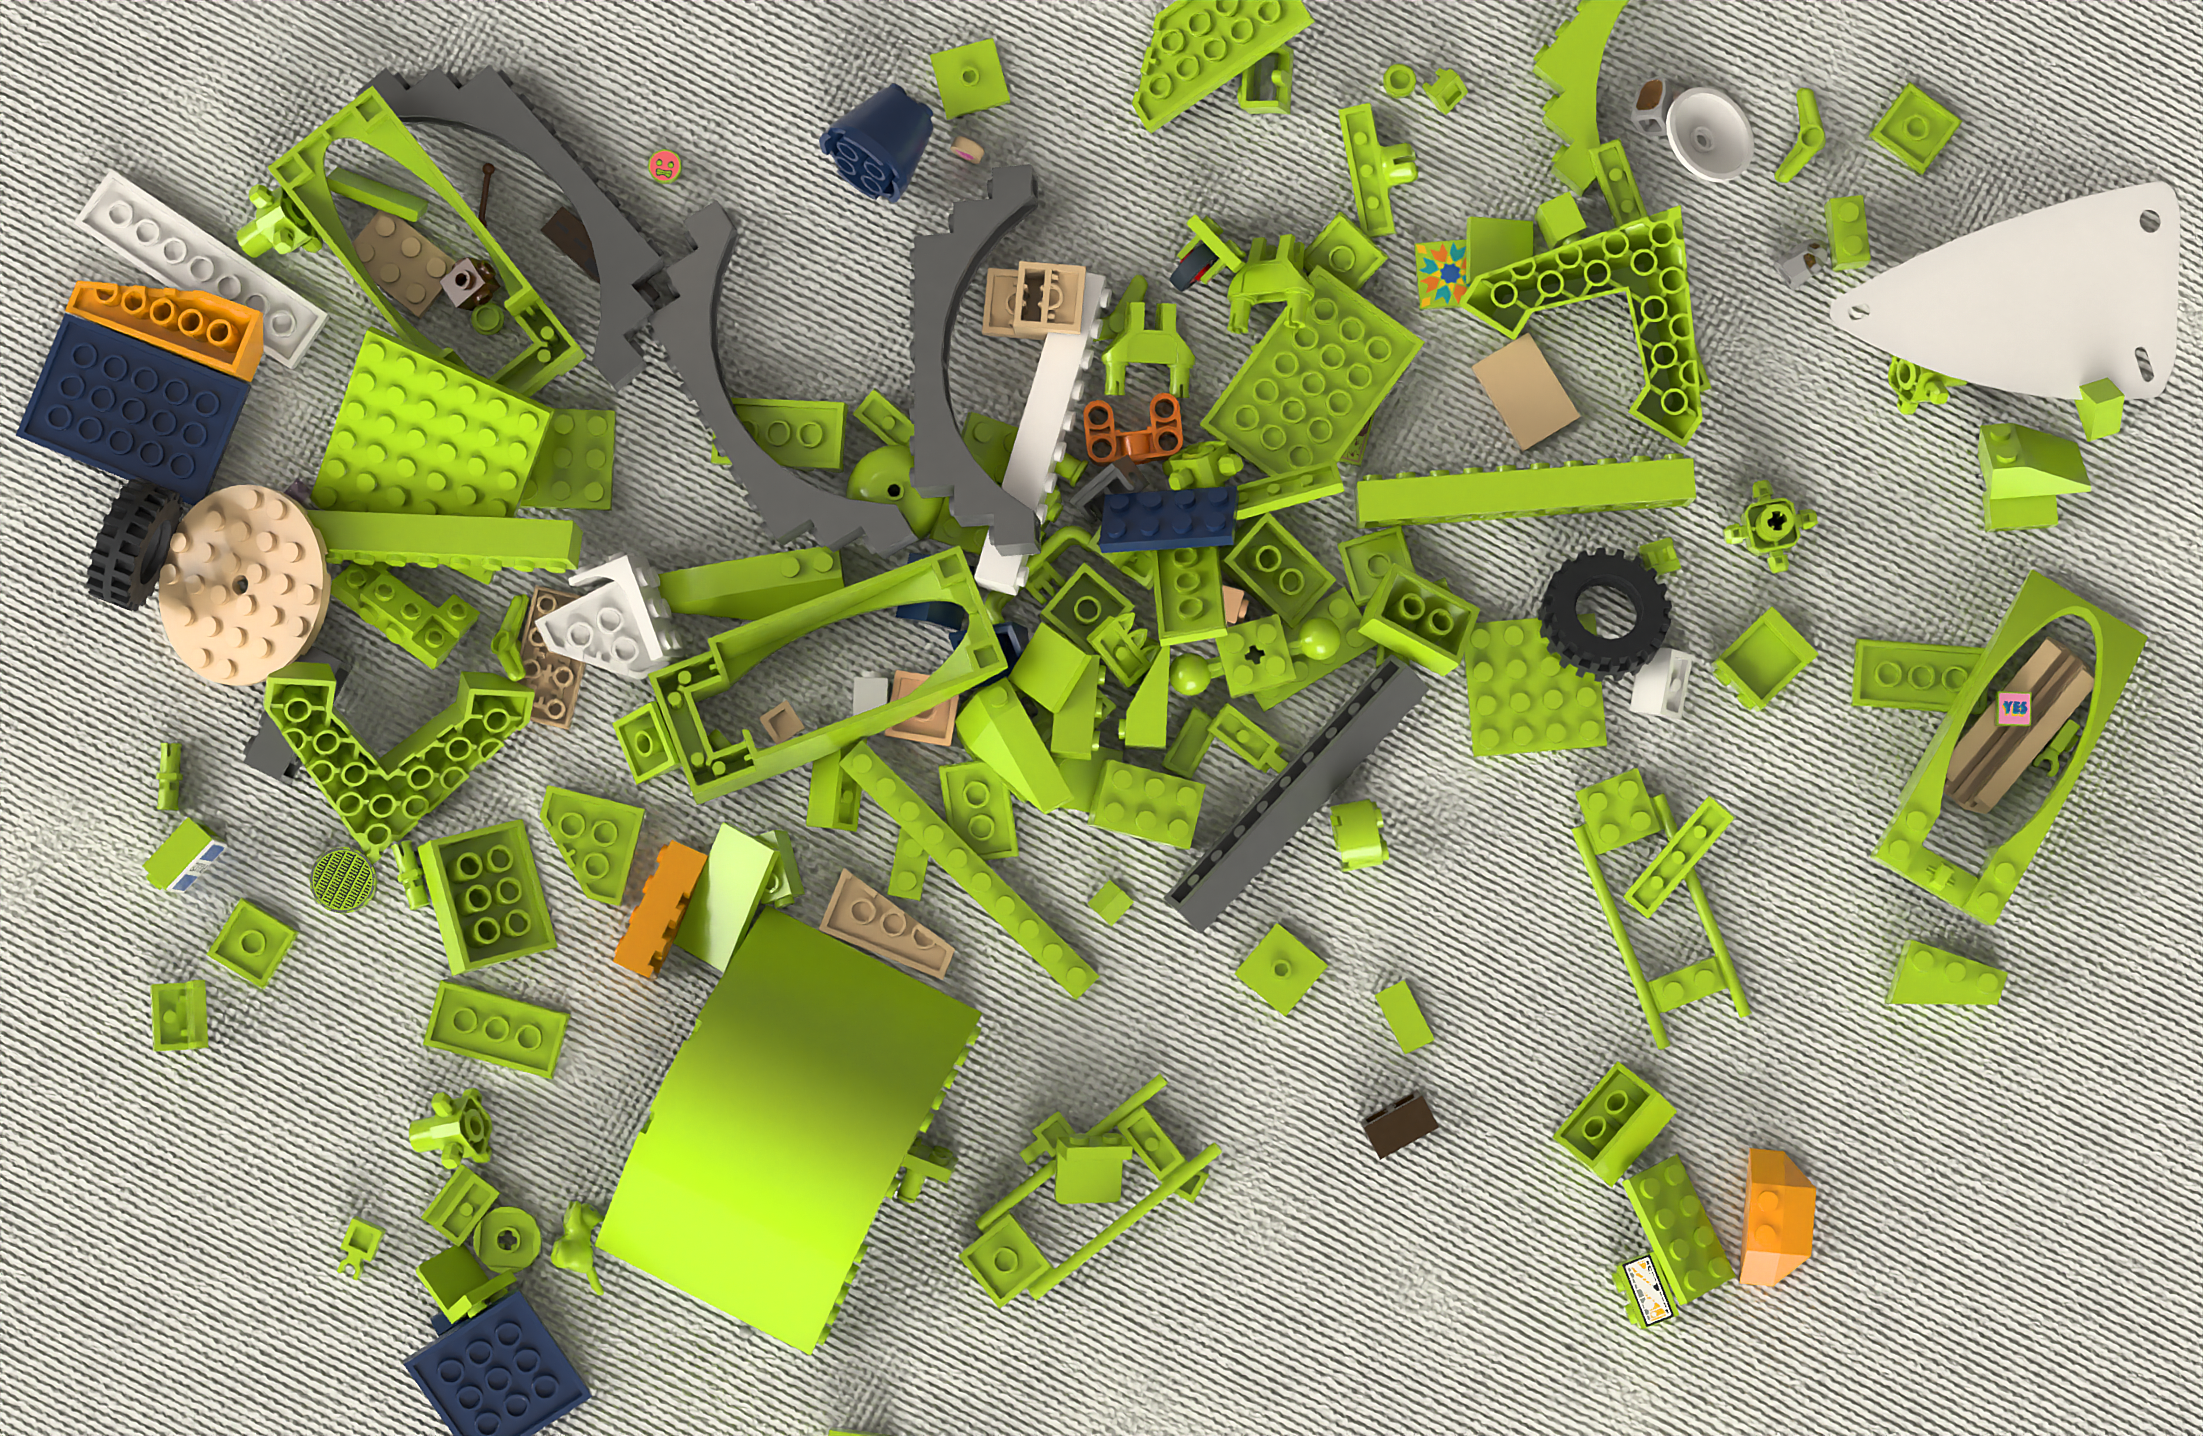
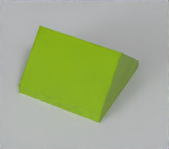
M652 701L612 723L636 785L682 767L657 701Z

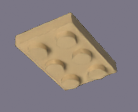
M382 210L377 212L352 243L358 257L373 281L420 319L443 293L444 288L439 281L452 271V266L456 263L400 217Z

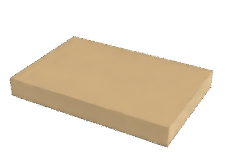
M1529 332L1471 367L1522 452L1580 418L1579 413Z

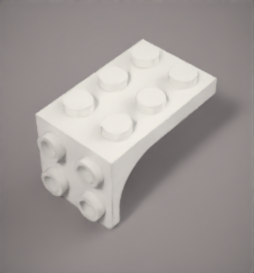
M619 552L606 557V564L595 567L594 564H589L578 568V570H575L576 576L568 579L570 586L592 587L610 579L616 581L622 586L629 598L651 661L672 662L683 657L680 651L683 648L681 637L677 630L672 629L669 620L672 616L668 602L664 598L661 599L658 586H660L659 576L653 567L650 568L646 557H638L634 553L625 555L624 552Z

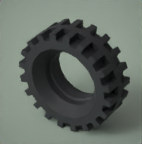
M136 477L135 480L130 479L127 487L123 486L120 489L119 498H114L112 501L111 510L103 519L104 525L101 532L97 533L95 549L91 551L90 559H92V563L87 569V575L90 578L86 583L87 587L90 588L88 591L89 595L135 612L138 611L139 606L143 607L146 604L147 596H152L157 581L159 582L160 570L168 556L171 538L176 533L180 523L179 518L183 514V508L180 507L183 498L179 497L180 493Z
M1605 547L1597 548L1595 555L1590 556L1584 550L1579 552L1576 560L1571 561L1568 558L1564 561L1558 572L1555 571L1541 600L1542 605L1538 612V620H1542V626L1539 631L1541 638H1548L1549 644L1546 649L1550 655L1557 652L1562 657L1559 665L1564 669L1569 664L1578 668L1576 672L1578 677L1583 678L1585 672L1595 674L1594 681L1602 682L1607 675H1612L1614 681L1622 680L1624 674L1628 672L1634 676L1639 673L1644 664L1649 665L1666 637L1665 635L1672 620L1668 618L1669 612L1672 609L1671 600H1665L1664 597L1668 590L1665 582L1659 585L1654 579L1658 572L1653 567L1647 572L1640 567L1643 559L1637 555L1633 561H1629L1623 558L1625 551L1617 549L1614 556L1606 555ZM1602 585L1616 588L1627 595L1633 603L1637 615L1635 626L1631 632L1621 638L1607 639L1595 636L1586 630L1578 620L1576 613L1577 599L1582 592L1590 587Z

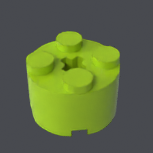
M1364 799L1329 807L1332 813L1330 820L1336 852H1341L1342 861H1339L1342 872L1382 865L1383 861L1389 860L1386 840H1383L1382 833L1378 832V828H1382L1384 825L1380 807H1377L1376 801L1371 802L1370 799Z

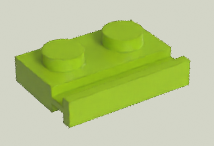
M462 1163L421 1218L458 1247H462L502 1192Z

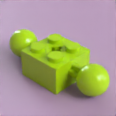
M1279 614L1228 627V636L1214 638L1219 656L1205 659L1196 653L1179 655L1169 667V681L1177 692L1192 696L1203 692L1212 678L1224 675L1231 699L1296 682L1291 657L1304 653L1312 659H1327L1337 652L1341 643V634L1337 625L1330 619L1315 617L1302 625L1299 634L1285 637ZM1256 648L1257 652H1263L1264 656L1260 658V664L1254 665L1252 660H1246L1245 656L1250 654V649Z

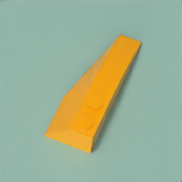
M77 280L65 309L67 313L248 382L252 381L263 354V313L205 291H182L175 288L158 289L139 285L122 286L115 283Z

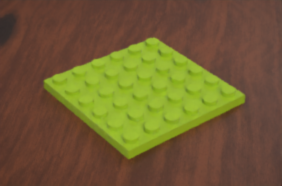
M371 326L366 330L310 499L320 509L325 511L516 518L554 409ZM443 564L486 585L493 581L496 571L487 570L481 566L470 565L469 569H456L449 564Z

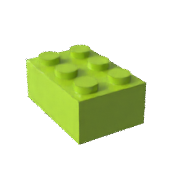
M1110 759L1103 760L1087 825L1181 850H1190L1206 784Z

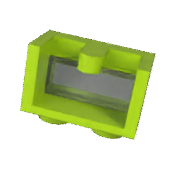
M1283 43L1242 71V85L1238 87L1237 92L1238 103L1241 105V109L1249 114L1280 113L1290 115L1294 55L1292 48Z

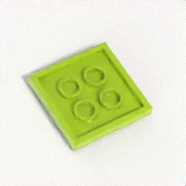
M553 408L554 412L520 507L612 511L617 412L612 410Z

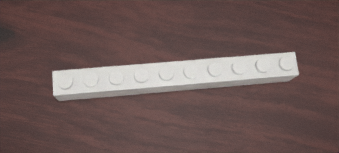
M1086 272L1081 334L1047 333L1001 486L1004 491L1034 510L1041 524L1044 523L1047 515L1048 506L1044 504L1047 493H1053L1056 485L1057 474L1054 473L1056 463L1062 462L1065 455L1066 443L1063 442L1066 431H1071L1073 428L1075 412L1072 409L1075 400L1080 401L1085 384L1081 380L1084 369L1089 370L1094 355V351L1090 350L1093 339H1099L1103 320L1100 319L1103 308H1108L1112 295V289L1108 287L1106 276ZM988 530L974 576L977 585L1017 596L1019 587H1024L1028 579L1029 567H1026L1028 557L1034 554L1001 556L995 546H991Z

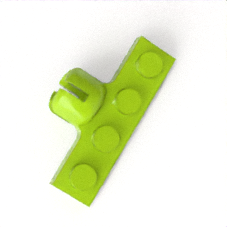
M1371 103L1339 109L1338 114L1361 230L1371 239L1396 234L1389 193L1393 186L1417 180L1418 166L1415 165V162H1412L1416 161L1415 151L1406 142L1387 147L1379 144Z

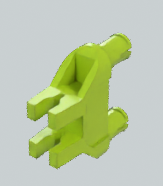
M1280 235L1278 249L1275 245H1267L1265 237L1252 238L1248 262L1236 274L1228 288L1227 299L1231 304L1229 324L1227 325L1229 332L1234 334L1248 333L1251 307L1260 303L1287 301L1284 325L1294 329H1298V326L1300 328L1305 327L1308 301L1312 300L1315 295V286L1302 270L1305 244L1295 242L1294 235Z
M1125 302L1124 328L1101 354V361H1103V365H1106L1104 395L1125 396L1126 366H1129L1130 362L1167 364V367H1170L1169 394L1175 398H1190V368L1196 365V358L1176 332V304L1156 303L1155 330H1144L1145 302Z

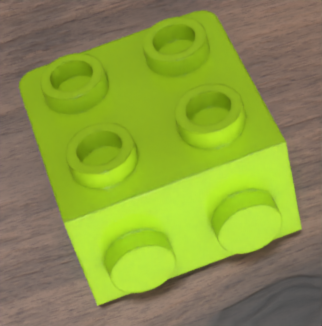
M1105 1133L1102 1136L1071 1134L1069 1137H1057L1055 1200L1060 1204L1118 1202L1121 1198L1123 1160L1132 1159L1133 1146L1121 1134Z
M464 1244L462 1247L454 1245L421 1263L416 1268V1274L451 1324L466 1316L473 1318L487 1308L488 1303H493L509 1293L507 1289L517 1281L510 1269L489 1280Z

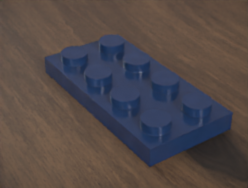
M1237 486L1185 489L1181 491L1168 490L1105 495L1099 539L1101 553L1234 545L1239 502Z

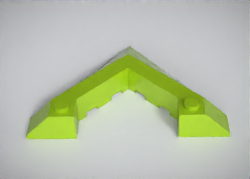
M1681 205L1475 277L1458 305L1514 341L1535 311L1626 291L1646 382L1628 410V413L1680 446L1686 447L1702 422L1703 416Z
M294 662L267 675L263 707L278 726L293 751L298 755L333 809L336 810L351 835L359 843L367 858L374 864L382 857L381 853L394 841L398 843L418 824L419 819L426 813L432 812L470 777L469 773L482 761L486 762L505 745L504 741L517 729L520 731L530 722L535 691L532 688L495 673L461 671L456 701L382 757H379L333 705L336 679L328 663Z

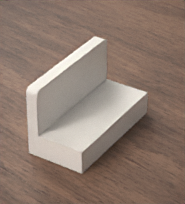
M1659 648L1649 665L1644 664L1639 673L1636 674L1630 711L1681 721L1693 655L1671 648Z

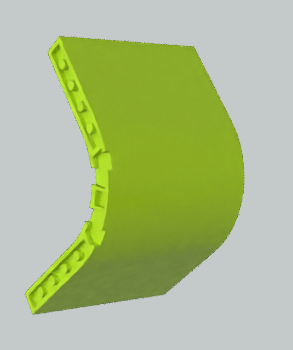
M766 905L703 1006L688 1040H684L649 1109L651 1114L644 1127L638 1133L594 1246L811 1355L817 1343L823 1346L832 1328L827 1326V1324L833 1325L841 1309L836 1303L842 1305L849 1292L850 1287L845 1285V1283L851 1285L860 1266L854 1263L860 1264L868 1250L869 1245L864 1243L866 1236L885 1197L892 1199L900 1184V1180L895 1177L920 1130L925 1133L927 1132L935 1114L930 1112L931 1109L939 1110L947 1092L942 1090L943 1087L951 1088L959 1072L954 1067L957 1065L962 1068L971 1050L966 1047L967 1044L974 1046L982 1030L981 1027L977 1026L982 1012Z

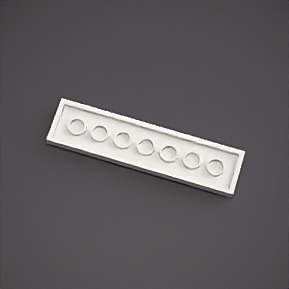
M110 169L74 221V224L169 288L182 291H205L262 312L263 351L292 371L331 317L112 169Z

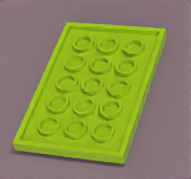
M1318 264L1308 276L1315 286V295L1312 300L1308 301L1305 327L1300 328L1298 326V329H1294L1284 325L1287 311L1286 306L1199 425V427L1217 440L1226 441L1231 450L1269 477L1334 459L1338 463L1425 344V341Z

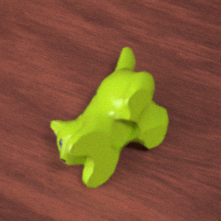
M570 1201L563 1218L565 1234L554 1241L550 1251L551 1261L557 1268H567L574 1272L586 1274L591 1288L597 1295L602 1296L604 1295V1289L593 1264L594 1255L591 1232L598 1223L604 1222L605 1216L600 1215L598 1210L590 1203L581 1204L579 1201Z

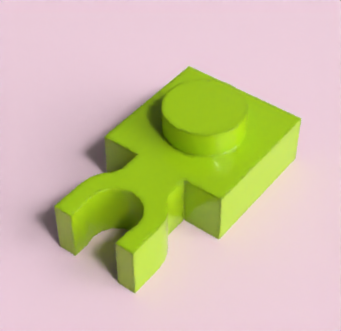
M354 1216L340 1249L349 1252L347 1258L341 1261L337 1272L343 1273L346 1270L347 1264H352L355 1267V1274L352 1279L356 1281L360 1279L364 1270L363 1259L369 1262L374 1260L386 1229L359 1216Z

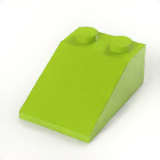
M2016 423L1980 425L1977 456L1990 499L2091 492L2090 481L2078 443Z
M1269 512L1249 517L1236 531L1234 545H1224L1219 551L1221 570L1274 615L1279 614L1280 620L1291 629L1301 621L1337 580Z
M1170 645L1162 647L1128 707L1126 719L1119 720V741H1125V749L1166 750Z

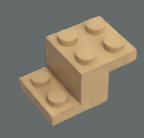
M1019 261L1018 270L988 268L982 335L1046 340L1048 332L1080 335L1086 266Z

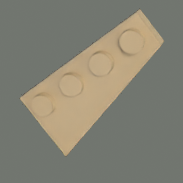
M843 868L818 930L944 980L956 949Z

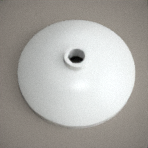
M1696 87L1685 91L1673 101L1667 114V135L1675 155L1689 171L1708 181L1726 182L1736 178L1747 169L1754 153V137L1748 119L1731 98L1715 89Z

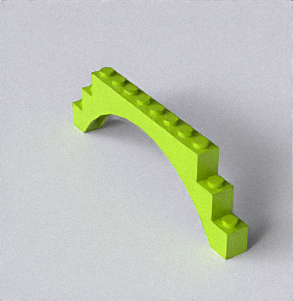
M1582 0L1576 8L1579 14L1574 20L1570 22L1566 19L1554 33L1558 37L1550 47L1544 44L1533 58L1537 63L1532 72L1561 95L1558 97L1554 94L1544 105L1542 110L1546 113L1541 122L1570 145L1568 148L1563 144L1551 160L1555 164L1551 169V173L1580 197L1597 179L1587 150L1601 145L1596 123V92L1604 47L1617 18L1630 0Z

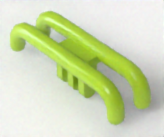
M1074 525L1065 526L1057 530L1041 545L1040 554L1028 557L1026 567H1029L1028 579L1024 587H1019L1018 593L1026 588L1043 606L1047 600L1039 593L1042 588L1053 597L1057 592L1049 582L1054 579L1055 583L1061 588L1066 584V581L1050 564L1072 545H1079L1085 551L1092 552L1087 546L1092 539V535L1082 527ZM991 590L986 597L984 606L992 625L1006 622L1001 612L1015 595Z

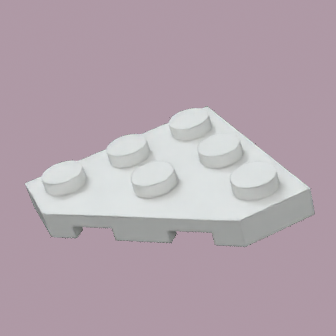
M612 581L534 621L549 651L627 677L641 680L647 677L649 673L670 665L669 662L651 661L629 598L622 586L616 581Z

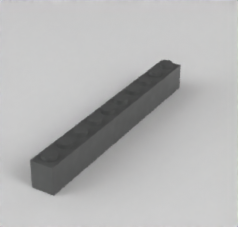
M1391 654L1163 899L1202 934L1208 926L1215 922L1217 916L1238 897L1246 885L1260 874L1263 867L1274 855L1284 848L1288 840L1307 823L1308 819L1317 809L1329 800L1331 794L1353 774L1359 764L1376 749L1377 745L1388 733L1398 726L1402 718L1421 701L1430 688L1406 663Z

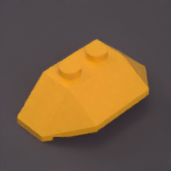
M1749 1148L1739 1283L1774 1286L1811 1257L1816 1187L1784 1151Z

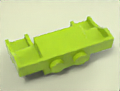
M353 560L332 581L330 594L359 614L366 623L372 624L383 632L391 642L399 644L432 670H435L448 657L458 641L479 618L480 612L455 593L437 609L389 573L395 566L374 561L373 565H361Z

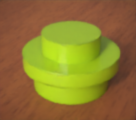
M490 302L475 307L471 315L473 328L479 334L485 336L498 333L505 321L501 308Z

